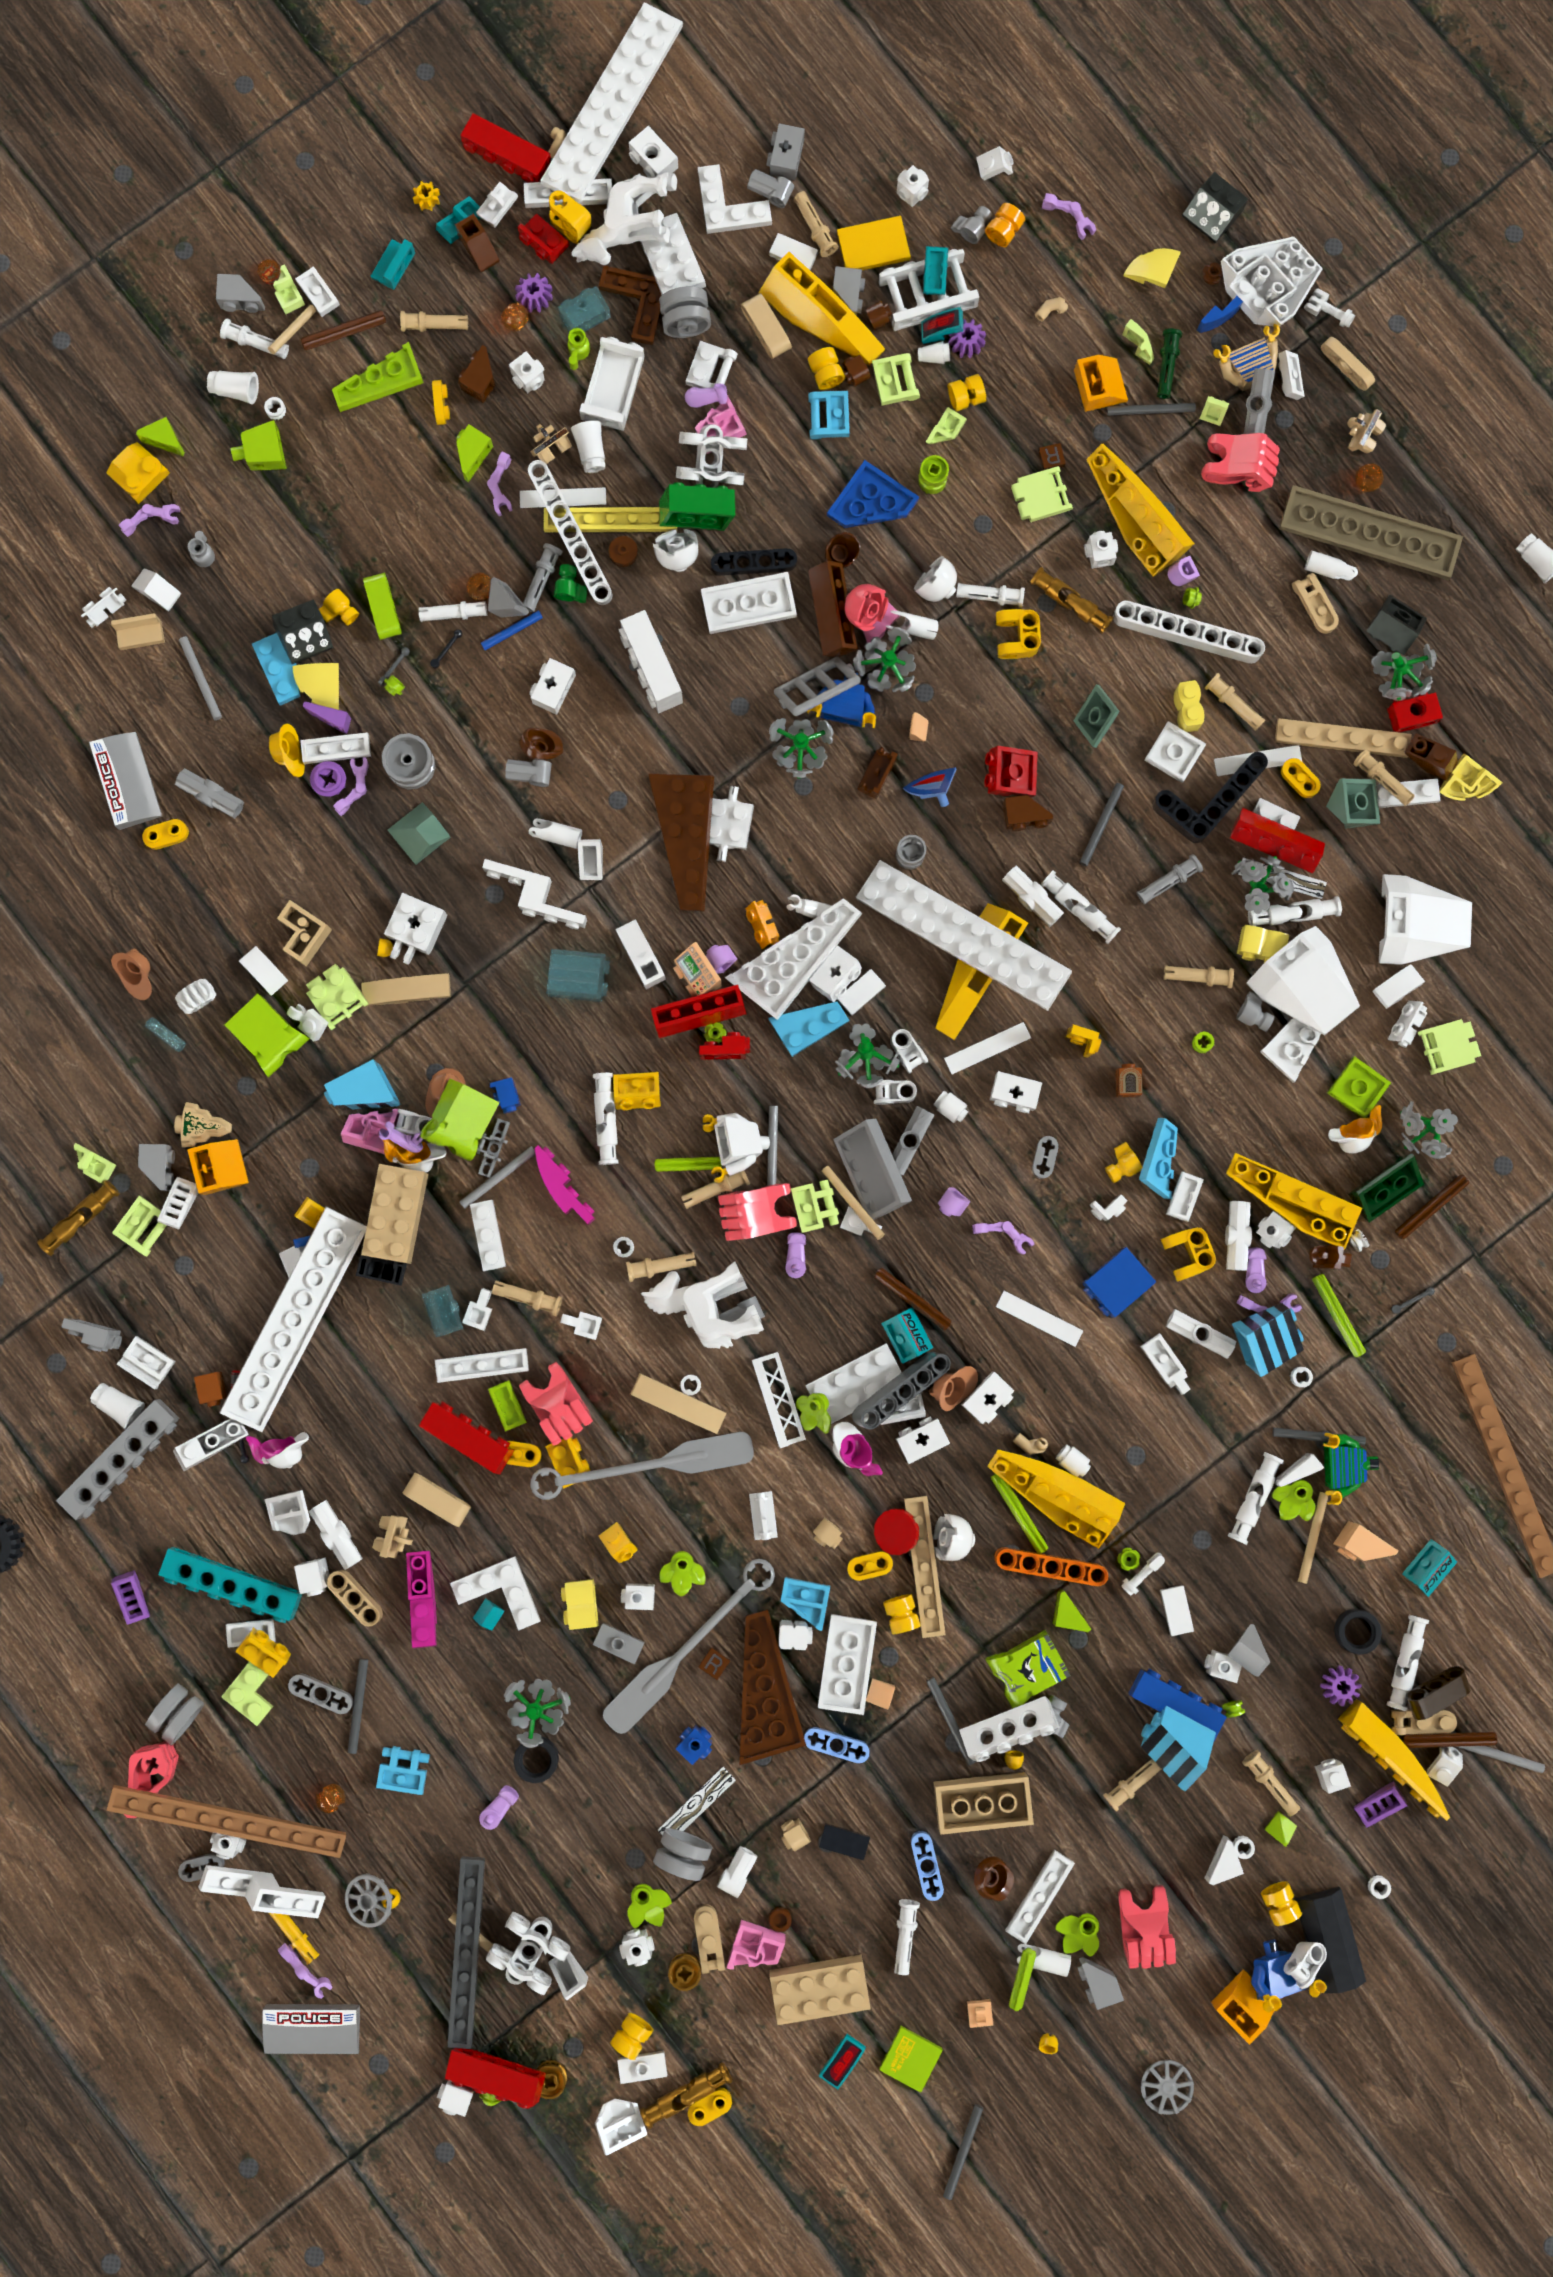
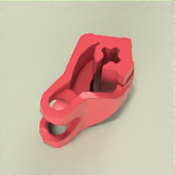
M1216 433L1209 437L1207 442L1208 450L1211 453L1218 454L1223 460L1205 464L1201 472L1203 480L1224 485L1236 484L1246 480V486L1249 487L1248 491L1261 492L1272 487L1273 477L1276 476V467L1279 463V458L1277 457L1279 447L1266 434L1229 435Z
M780 1183L751 1191H735L718 1196L719 1204L724 1205V1207L719 1208L720 1216L726 1217V1219L721 1221L722 1228L729 1230L725 1231L726 1240L749 1239L796 1227V1218L791 1216L780 1217L774 1210L776 1200L790 1193V1184Z
M557 1362L548 1366L551 1379L546 1389L534 1388L528 1380L519 1384L525 1399L541 1421L539 1424L553 1446L562 1441L561 1437L564 1440L572 1437L571 1430L576 1434L583 1429L582 1424L587 1426L593 1422L588 1408Z
M163 1741L153 1745L142 1746L136 1750L129 1759L128 1788L158 1794L159 1790L173 1779L179 1758L174 1746ZM159 1773L164 1777L160 1782L152 1784L151 1775ZM125 1815L127 1818H136L135 1816Z
M1156 1885L1153 1888L1152 1904L1146 1910H1142L1133 1902L1129 1890L1120 1889L1118 1892L1123 1949L1129 1968H1138L1139 1963L1143 1969L1151 1968V1962H1153L1154 1967L1164 1966L1163 1960L1169 1965L1176 1963L1175 1940L1172 1934H1169L1168 1900L1166 1890L1162 1885Z

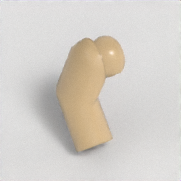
M558 127L553 128L551 131V138L554 141L548 152L552 159L566 137L565 131L563 129L560 130Z
M1061 297L1046 300L1035 313V317L1043 322L1053 310H1057L1058 313H1064L1068 308V304Z
M1019 1433L1013 1439V1442L1028 1455L1043 1453L1048 1447V1442L1045 1438L1028 1440Z

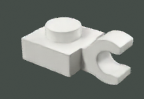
M297 1004L296 1008L290 1006L287 1011V1015L290 1018L300 1021L298 1028L313 1042L320 1039L328 1025V1022L314 1009L306 1011L300 1004Z
M848 1206L840 1228L862 1236L864 1230L872 1233L854 1210Z
M483 1288L477 1303L470 1301L462 1323L483 1331L486 1329L492 1312V1308L486 1307L492 1294L491 1290Z
M580 1312L578 1318L563 1314L560 1323L576 1327L574 1331L576 1335L596 1340L602 1318Z

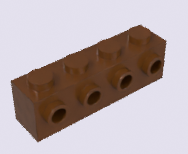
M825 561L808 570L823 656L841 657L858 648L854 626L845 614V602L848 593L843 565L838 562Z

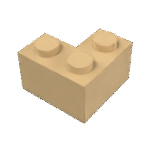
M289 900L277 918L282 924L295 932L283 948V951L307 967L332 929Z

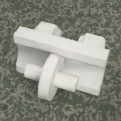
M501 182L497 184L493 191L487 194L488 198L476 212L478 217L494 228L518 198L517 193L509 190Z

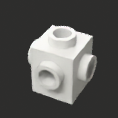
M912 165L908 170H903L898 176L896 193L902 200L913 207L918 201L925 198L928 193L929 179L923 170H918Z
M527 351L509 364L511 374L514 376L512 380L519 389L523 387L527 394L532 390L535 391L540 388L543 381H545L544 367L539 360H533Z
M1098 531L1089 536L1087 544L1084 545L1086 558H1090L1091 568L1114 565L1117 558L1118 544L1117 540L1113 539L1112 532Z
M1273 1211L1269 1217L1262 1219L1256 1233L1261 1236L1260 1241L1268 1248L1273 1246L1280 1249L1281 1246L1284 1247L1289 1243L1292 1238L1290 1235L1296 1227Z
M213 1832L210 1843H213L211 1851L215 1852L216 1856L222 1859L234 1858L238 1853H242L246 1839ZM223 1840H228L229 1844L224 1843Z
M646 1929L628 1931L623 1936L622 1944L619 1945L622 1959H627L628 1965L634 1964L636 1967L648 1963V1960L651 1959L652 1951L655 1950L652 1936L648 1937ZM634 1947L640 1948L639 1951H636V1952H633V1951H632V1949H633Z

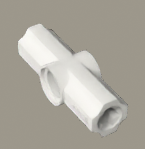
M1017 866L1012 868L1002 879L1018 896L1021 904L1029 911H1033L1049 928L1064 914L1048 897L1045 889L1037 882H1032Z
M1230 1201L1229 1225H1227L1225 1231L1227 1270L1247 1271L1248 1247H1250L1252 1240V1229L1249 1226L1251 1202Z
M1176 1309L1170 1315L1165 1326L1226 1359L1232 1354L1237 1342L1212 1329L1209 1325L1203 1324ZM1200 1327L1206 1331V1337L1202 1341L1196 1336V1331Z
M327 1500L309 1510L311 1517L321 1531L322 1540L330 1550H333L344 1570L363 1559L350 1539L351 1534L348 1528L337 1518Z

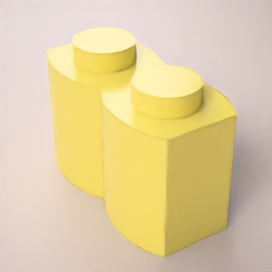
M1196 680L1180 682L1174 692V704L1179 711L1177 716L1178 727L1186 732L1198 731L1204 722V710L1199 702L1201 691Z
M1245 925L1241 930L1237 954L1242 955L1244 960L1255 961V959L1264 960L1265 963L1288 944L1289 934Z
M594 1579L566 1582L565 1587L561 1588L562 1601H566L567 1611L563 1612L564 1624L569 1625V1630L597 1627L598 1612Z

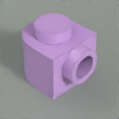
M1191 556L1181 559L1168 569V578L1175 586L1185 585L1200 576Z
M714 945L706 951V957L717 974L724 973L737 960L728 945Z
M949 1187L938 1202L939 1210L949 1217L951 1215L961 1216L971 1201L957 1189Z

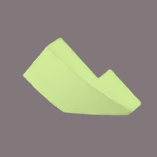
M284 264L280 268L281 274L278 281L275 280L273 286L285 314H288L304 306L305 303Z
M1130 319L1122 335L1138 346L1135 355L1150 365L1154 360V355L1148 335L1136 322Z
M947 407L939 423L935 425L926 440V443L934 444L955 439L967 418Z
M77 1143L74 1144V1150L77 1151L79 1160L77 1163L78 1169L83 1170L84 1174L104 1184L103 1182L110 1178L116 1164Z

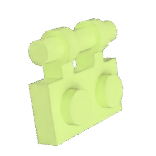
M828 1180L819 1182L821 1191L817 1192L814 1190L813 1183L791 1188L802 1233L824 1228L823 1218H829L830 1226L839 1224L837 1217L839 1212L838 1208H835L832 1197L834 1192L833 1188H830ZM817 1199H824L825 1211L820 1212Z

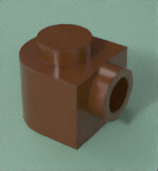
M881 300L866 308L868 317L875 330L891 323L890 316H892V311L888 303L883 304Z
M860 355L855 358L851 356L843 361L845 381L848 385L852 384L856 387L871 378L870 372Z

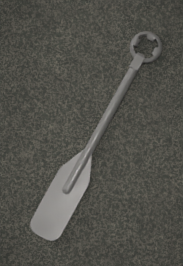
M736 1432L687 1441L662 1458L565 1476H561L552 1468H542L533 1474L530 1487L536 1497L542 1500H550L561 1492L563 1485L664 1467L685 1473H698L746 1464L752 1460L754 1456L751 1437L747 1433ZM549 1472L556 1476L554 1480L555 1486H558L554 1494L552 1491L544 1492L543 1496L536 1491L539 1489V1482L535 1480L539 1474L543 1477L548 1476Z
M755 1559L747 1563L743 1571V1585L673 1656L646 1666L604 1709L603 1718L605 1722L617 1733L623 1734L628 1732L669 1690L679 1662L751 1590L763 1591L772 1585L775 1577L772 1565L763 1559ZM757 1563L763 1564L762 1568L766 1572L770 1571L771 1573L770 1579L766 1578L762 1582L763 1586L760 1587L755 1586V1582L751 1578H747V1571L752 1572L756 1568L755 1564Z

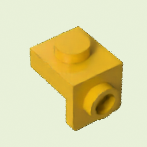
M306 1197L294 1216L310 1227L315 1228L325 1208L309 1197Z
M617 1522L599 1535L611 1556L618 1563L629 1560L638 1550Z

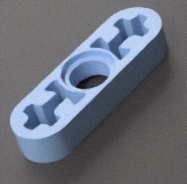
M810 1727L804 1734L806 1746L809 1749L855 1763H863L869 1757V1748L864 1741L818 1727ZM814 1732H817L818 1738L825 1740V1735H828L826 1748H822L823 1742L820 1741L811 1744V1739L808 1736H813ZM833 1739H840L843 1742V1748L840 1751H833L830 1748V1742ZM847 1742H851L850 1748L853 1749L862 1746L865 1754H860L859 1758L855 1757V1752L848 1750V1755H845Z
M917 1831L911 1837V1846L921 1888L926 1899L936 1901L942 1897L944 1889L933 1843L927 1832ZM919 1837L928 1840L924 1846L926 1853L931 1851V1854H923L917 1857V1854H922L920 1846L915 1845ZM929 1859L934 1863V1867L930 1872H924L920 1868L923 1860ZM929 1877H932L935 1887L939 1886L936 1889V1894L933 1895L930 1891H926V1889L930 1888Z

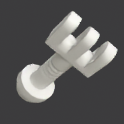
M1320 289L1314 291V296L1312 295L1309 299L1310 303H1306L1304 306L1306 311L1315 316L1321 310L1340 320L1339 325L1342 327H1349L1355 317L1352 314V310L1348 309L1344 312L1327 303L1329 294Z
M1155 1553L1146 1561L1147 1564L1130 1581L1127 1578L1123 1580L1124 1583L1121 1586L1130 1596L1133 1593L1137 1594L1139 1592L1136 1587L1144 1578L1153 1571L1156 1572L1164 1564L1165 1559L1161 1553Z

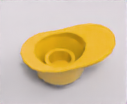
M284 724L279 732L270 735L269 750L275 762L279 765H285L293 776L301 777L304 774L305 765L302 759L298 735L292 725Z

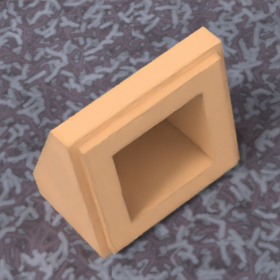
M914 712L911 718L909 738L910 740L924 742L927 736L928 720Z
M872 1678L866 1701L888 1710L895 1685Z

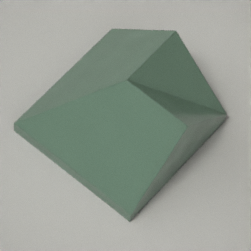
M1096 684L1073 721L1092 747L1096 748L1120 711L1101 686Z
M1339 779L1326 807L1344 824L1345 829L1380 824L1375 779Z
M423 802L388 829V832L415 865L451 838Z

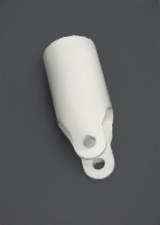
M1312 550L1305 564V570L1332 579L1341 578L1349 581L1358 574L1355 567L1347 565L1342 560Z
M890 611L893 614L905 617L904 624L899 628L904 629L910 635L930 640L936 637V632L938 631L937 620L901 611ZM886 625L888 629H893V626Z
M534 819L533 825L535 827L529 829L531 836L578 849V840H581L582 829L549 820Z
M1027 1944L1018 1945V1951L1021 1953L1027 1947L1036 1951L1033 1969L1064 1977L1068 1976L1071 1955ZM1021 1956L1017 1958L1018 1964L1020 1963Z

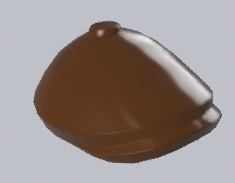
M528 728L520 737L519 745L523 753L532 760L553 759L563 753L562 741L553 731Z
M993 1856L984 1859L979 1863L974 1872V1885L977 1892L983 1898L995 1901H1002L1008 1896L1014 1884L1012 1871L998 1857Z

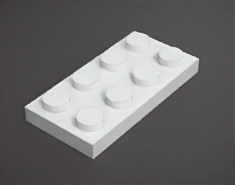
M675 213L664 217L661 221V226H668L670 230L669 243L653 239L640 241L661 294L678 287H706L705 279L678 214Z
M788 572L701 589L710 634L797 617Z
M886 1343L805 1386L810 1395L822 1393L827 1397L829 1401L827 1412L831 1417L832 1424L852 1414L859 1405L902 1372Z
M831 1614L818 1708L864 1715L877 1621Z

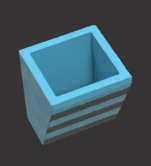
M371 1060L324 1085L327 1090L324 1092V1095L329 1104L341 1110L386 1108L401 1105L381 1065L375 1060Z
M1283 1303L1232 1323L1246 1365L1260 1377L1268 1374L1304 1350L1301 1343L1304 1341L1303 1335L1294 1323L1297 1321L1296 1315L1292 1308L1289 1309Z
M1166 1706L1160 1713H1155L1150 1724L1147 1723L1141 1733L1143 1737L1141 1747L1176 1785L1186 1791L1207 1769L1216 1732Z

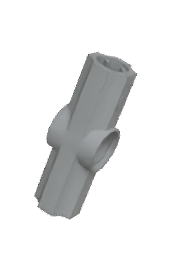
M1254 369L1251 393L1246 401L1247 416L1243 434L1265 432L1267 414L1272 407L1270 397L1275 370ZM1259 398H1261L1263 401V405L1259 410H1257L1255 407V403Z
M185 768L178 774L175 785L195 796V799L210 808L214 807L234 819L241 813L244 802L224 791V788L209 779L205 780Z
M918 1106L892 1154L898 1170L903 1176L934 1117V1114ZM912 1134L917 1138V1143L914 1147L909 1148L905 1146L903 1140L906 1135Z

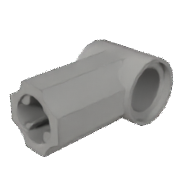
M755 169L749 178L747 189L767 197L774 206L784 208L794 189V184L787 178L777 177L776 179Z
M508 759L505 778L506 780L529 782V784L534 786L548 787L552 763L545 760H532V762Z
M756 1296L737 1304V1307L719 1314V1318L728 1322L736 1321L752 1305L755 1306L760 1319L765 1317Z

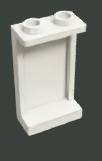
M601 337L600 350L586 399L580 408L581 420L599 421L603 426L624 431L644 361V349L640 345L633 342L623 343L614 337Z

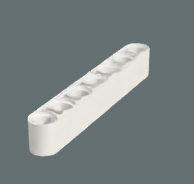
M541 460L533 461L528 467L529 476L589 592L597 604H608L613 595L611 588L545 462ZM542 467L545 469L544 475L539 478L533 475L534 470ZM549 487L555 489V494L551 498L544 496V491ZM557 508H564L566 514L562 518H557L554 516L555 510ZM568 528L576 529V535L573 538L565 537V531ZM579 548L587 550V555L582 559L575 556V552ZM590 568L597 570V576L593 579L585 576L586 571ZM600 588H605L608 591V595L604 599L596 597V592Z
M1131 601L1120 602L1113 614L1115 624L1120 627L1245 663H1256L1265 651V644L1259 638ZM1119 611H1127L1129 613V617H1122ZM1141 617H1148L1151 623H1143ZM1162 623H1169L1172 626V629H1165ZM1184 629L1192 630L1194 635H1186ZM1205 635H1212L1215 642L1207 641ZM1227 641H1233L1236 644V648H1230L1227 645ZM1248 647H1254L1258 654H1251Z

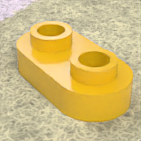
M442 380L432 381L436 423L437 425H444L446 420L450 419L449 406H445L444 398H448L447 385L442 384Z
M1291 758L1282 765V777L1300 796L1312 798L1319 792L1321 787L1319 779L1301 760ZM1289 768H1293L1295 770L1294 775L1289 773ZM1304 784L1310 785L1311 790L1307 791L1304 788Z
M173 819L149 826L144 830L142 838L149 848L157 850L185 841L189 830L184 822ZM178 827V832L173 834L172 829ZM153 833L157 834V838L155 840L150 839V836Z
M507 1440L511 1443L509 1447L515 1450L507 1464L533 1467L540 1462L542 1454L538 1446ZM528 1451H532L534 1453V1458L532 1460H529L526 1457V1453Z
M878 1551L852 1558L847 1565V1571L852 1579L861 1581L889 1573L893 1567V1561L888 1553ZM882 1558L885 1560L883 1567L877 1566L878 1559ZM861 1564L863 1570L856 1572L854 1570L855 1565Z
M719 2087L709 2096L695 2101L688 2107L689 2121L695 2126H704L727 2113L732 2105L730 2092L725 2088ZM718 2099H722L724 2101V2104L722 2106H718L716 2104V2101ZM697 2111H702L704 2115L702 2117H697L695 2113Z

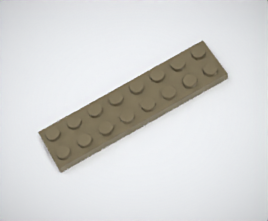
M1295 485L1291 487L1279 527L1283 531L1446 580L1452 577L1463 539L1461 535Z

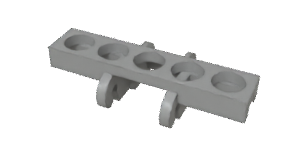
M498 1118L490 1138L486 1137V1133L482 1135L477 1148V1154H480V1152L484 1153V1158L478 1174L491 1178L496 1161L501 1162L498 1156L503 1143L507 1144L508 1142L504 1139L510 1122ZM500 1123L506 1124L503 1131L498 1130ZM499 1133V1134H501L502 1136H501V1138H499V1137H496L495 1135ZM485 1140L490 1141L487 1151L482 1150ZM492 1144H496L499 1147L495 1153L490 1151ZM487 1158L493 1159L492 1163H488L486 1161ZM486 1165L490 1166L488 1174L483 1173V1168Z

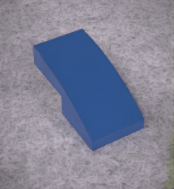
M1236 296L1223 311L1215 305L1200 321L1197 331L1199 333L1206 332L1224 324L1240 310L1243 301Z

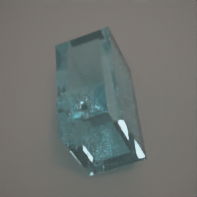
M597 286L583 290L579 296L563 301L558 307L559 316L568 332L574 328H580L586 332L611 318L609 306Z
M449 1285L422 1294L436 1337L463 1329L458 1314L459 1306L456 1300L453 1299Z

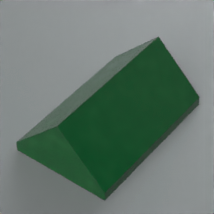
M1412 1153L1402 1156L1348 1194L1355 1205L1362 1208L1361 1213L1369 1223L1424 1185L1415 1156Z

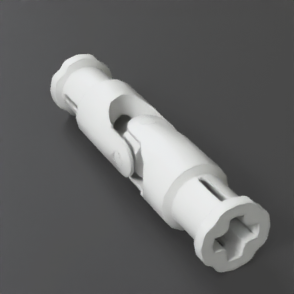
M1052 871L1040 885L1052 892L1057 901L1077 916L1093 932L1097 931L1106 939L1105 942L1109 944L1121 928H1116L1106 919V915L1089 903L1069 883H1064L1055 875V871ZM1071 899L1077 900L1078 904L1074 906Z
M1338 896L1324 901L1313 899L1289 904V907L1278 904L1270 905L1269 909L1262 910L1260 914H1256L1254 910L1248 911V921L1251 926L1264 924L1273 926L1283 924L1289 920L1291 922L1322 919L1323 916L1328 915L1338 917L1341 916L1342 905ZM1301 904L1305 905L1308 910L1307 915L1301 918L1302 909L1299 906Z
M613 1073L593 1074L596 1085L594 1104L597 1146L600 1147L599 1165L619 1164L618 1159H616L615 1145L618 1144L614 1092H612L611 1086Z
M1266 1452L1263 1454L1265 1458L1260 1469L1256 1470L1246 1494V1500L1237 1513V1521L1232 1533L1228 1534V1537L1246 1545L1251 1528L1255 1527L1260 1516L1261 1507L1265 1504L1276 1480L1274 1476L1278 1467L1284 1462V1460ZM1263 1485V1495L1255 1492V1488Z
M1413 1615L1408 1616L1410 1619L1408 1630L1403 1636L1400 1655L1391 1684L1393 1690L1390 1701H1387L1386 1704L1403 1711L1408 1709L1406 1706L1407 1694L1413 1688L1418 1661L1424 1644L1423 1634L1426 1624H1429V1620ZM1405 1667L1410 1668L1409 1672L1406 1675L1404 1674L1403 1669Z

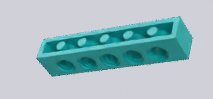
M176 1547L168 1548L158 1574L165 1577L164 1581L177 1585L179 1582L185 1584V1588L190 1591H205L210 1598L221 1600L222 1597L230 1600V1605L240 1608L243 1605L250 1607L251 1612L258 1615H264V1613L273 1615L272 1619L281 1623L294 1619L302 1597L299 1590ZM185 1564L190 1566L192 1571L189 1577L185 1576L182 1572ZM206 1572L212 1574V1584H207L204 1581V1574ZM227 1580L234 1582L235 1590L233 1592L226 1589L225 1584ZM250 1587L254 1588L257 1592L255 1600L250 1599L247 1595V1590ZM271 1595L278 1598L279 1604L277 1607H272L269 1604V1597Z

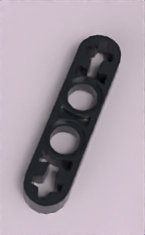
M788 548L723 552L715 554L711 559L712 571L720 576L787 572L793 570L797 565L796 553ZM786 555L793 559L790 560L788 565L785 564V561H778V566H775L774 556H778V560H784ZM763 556H768L772 562L769 566L764 567L759 564V559ZM742 557L748 559L749 565L746 568H740L737 565L738 559ZM732 558L734 567L733 569H731V564H727L730 563V559ZM718 560H723V563H725L723 569H719V566L715 565L718 564Z

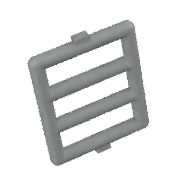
M834 657L775 688L774 694L779 699L783 709L787 708L794 716H798L858 685L861 679L855 673L850 663L846 664L840 657ZM837 667L848 679L837 685L825 672ZM817 677L828 690L816 695L806 682ZM796 687L808 699L798 706L786 694Z

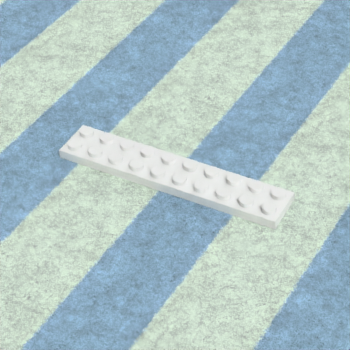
M645 2L643 3L541 179L542 186L552 191H563L580 204L586 192L683 27L682 21Z
M879 860L856 896L858 901L1047 1011L1072 974V970L881 860Z
M325 1207L220 1410L221 1414L263 1432L366 1233V1225Z

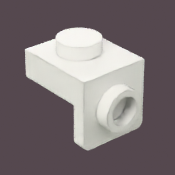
M1000 146L976 157L980 176L984 181L1002 172L1008 175L1013 173L1011 166L1013 165L1012 156Z
M1118 1195L1105 1209L1096 1201H1093L1090 1204L1092 1208L1091 1213L1098 1220L1101 1221L1103 1219L1107 1221L1113 1215L1118 1217L1126 1209L1124 1204L1127 1200L1122 1195Z
M1439 1747L1440 1754L1427 1769V1775L1448 1787L1462 1770L1463 1757L1454 1747Z

